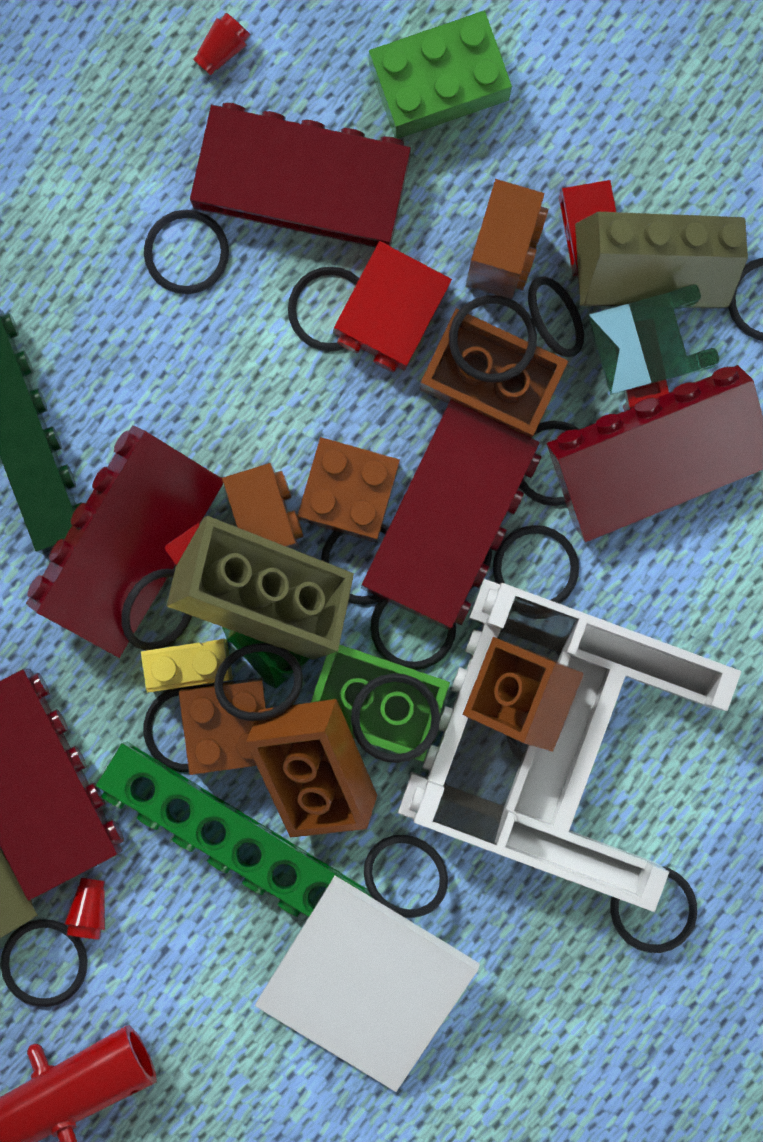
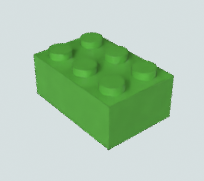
M485 10L369 50V67L392 132L397 139L509 101L512 85Z
M339 644L337 652L326 655L311 702L337 699L353 738H355L351 725L352 706L360 690L371 680L381 675L392 673L414 677L424 683L433 693L438 703L439 712L444 703L450 682ZM400 682L386 683L376 687L363 701L360 710V726L370 744L399 754L406 753L420 745L428 735L431 726L430 706L421 692L413 686ZM427 750L414 759L424 762Z

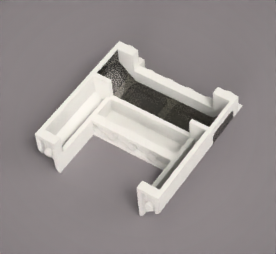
M484 579L468 619L482 623L481 631L473 629L465 652L472 654L467 669L459 667L451 691L458 693L453 707L445 706L440 717L438 730L443 731V735L438 747L431 745L427 752L422 768L429 770V773L425 777L411 772L398 814L412 818L416 824L655 912L669 871L656 862L570 831V827L625 677L711 709L728 711L742 671L505 583L497 584ZM493 637L518 645L584 673L553 752L524 744L462 715Z

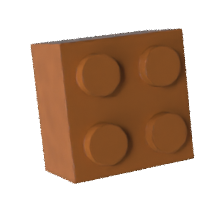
M320 437L297 515L299 521L377 543L398 472L400 459Z
M271 463L222 478L238 528L288 548L299 549L297 539L304 537L295 510L288 512L285 500L292 497L283 471L275 472Z
M493 637L462 715L524 744L553 752L584 673L518 645Z
M262 677L223 682L224 694L228 701L236 708L247 712H258L260 709H266ZM214 684L181 688L179 690V700L189 775L257 766L246 744L254 721L238 719L229 714L216 698Z

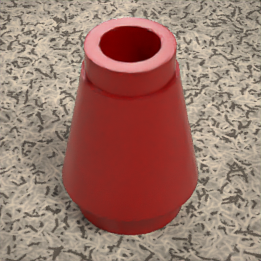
M225 13L220 20L216 17L193 60L208 74L212 75L247 46L245 41L251 34L228 13Z
M80 878L79 886L64 923L68 925L67 936L100 940L101 930H105V881Z

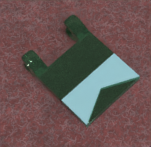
M697 285L685 286L669 293L588 315L610 395L689 373L712 369L719 363L718 352L715 348L686 355L674 313L675 309L690 307L698 303L701 299V293Z

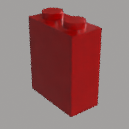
M379 241L334 326L333 334L339 337L337 343L354 353H359L360 349L374 355L373 362L390 372H395L397 368L405 371L452 279Z

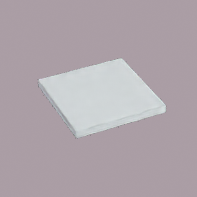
M334 876L259 996L255 1006L397 1092L477 973L480 963L339 877Z

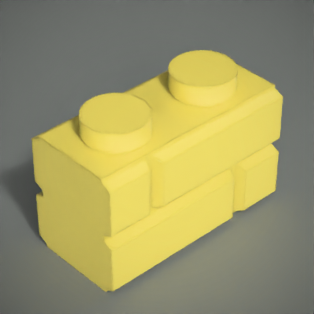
M227 639L141 651L147 693L215 683V676L219 666L229 656ZM231 666L227 670L223 681L233 680Z

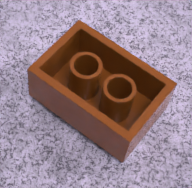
M495 179L471 258L466 286L510 299L513 298L515 289L524 290L537 251V243L539 242L549 208L541 206L545 193Z
M456 308L420 382V391L448 404L452 400L532 438L567 366L568 360L536 346L532 360L519 375L502 382H484L474 379L456 364L451 354L449 331L452 321L459 311ZM470 314L465 316L458 330L457 342L462 357L471 367L487 374L506 372L514 368L522 360L527 350V341Z
M337 699L292 705L284 713L272 719L254 721L246 744L290 838L367 829L378 795ZM273 708L260 709L258 712L268 711Z

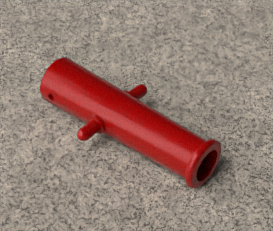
M127 1025L56 1066L48 1064L41 1045H30L27 1055L34 1071L31 1074L32 1079L0 1097V1142H38L50 1135L58 1137L59 1142H77L73 1131L77 1127V1122L157 1083L153 1062L137 1032L130 1025Z

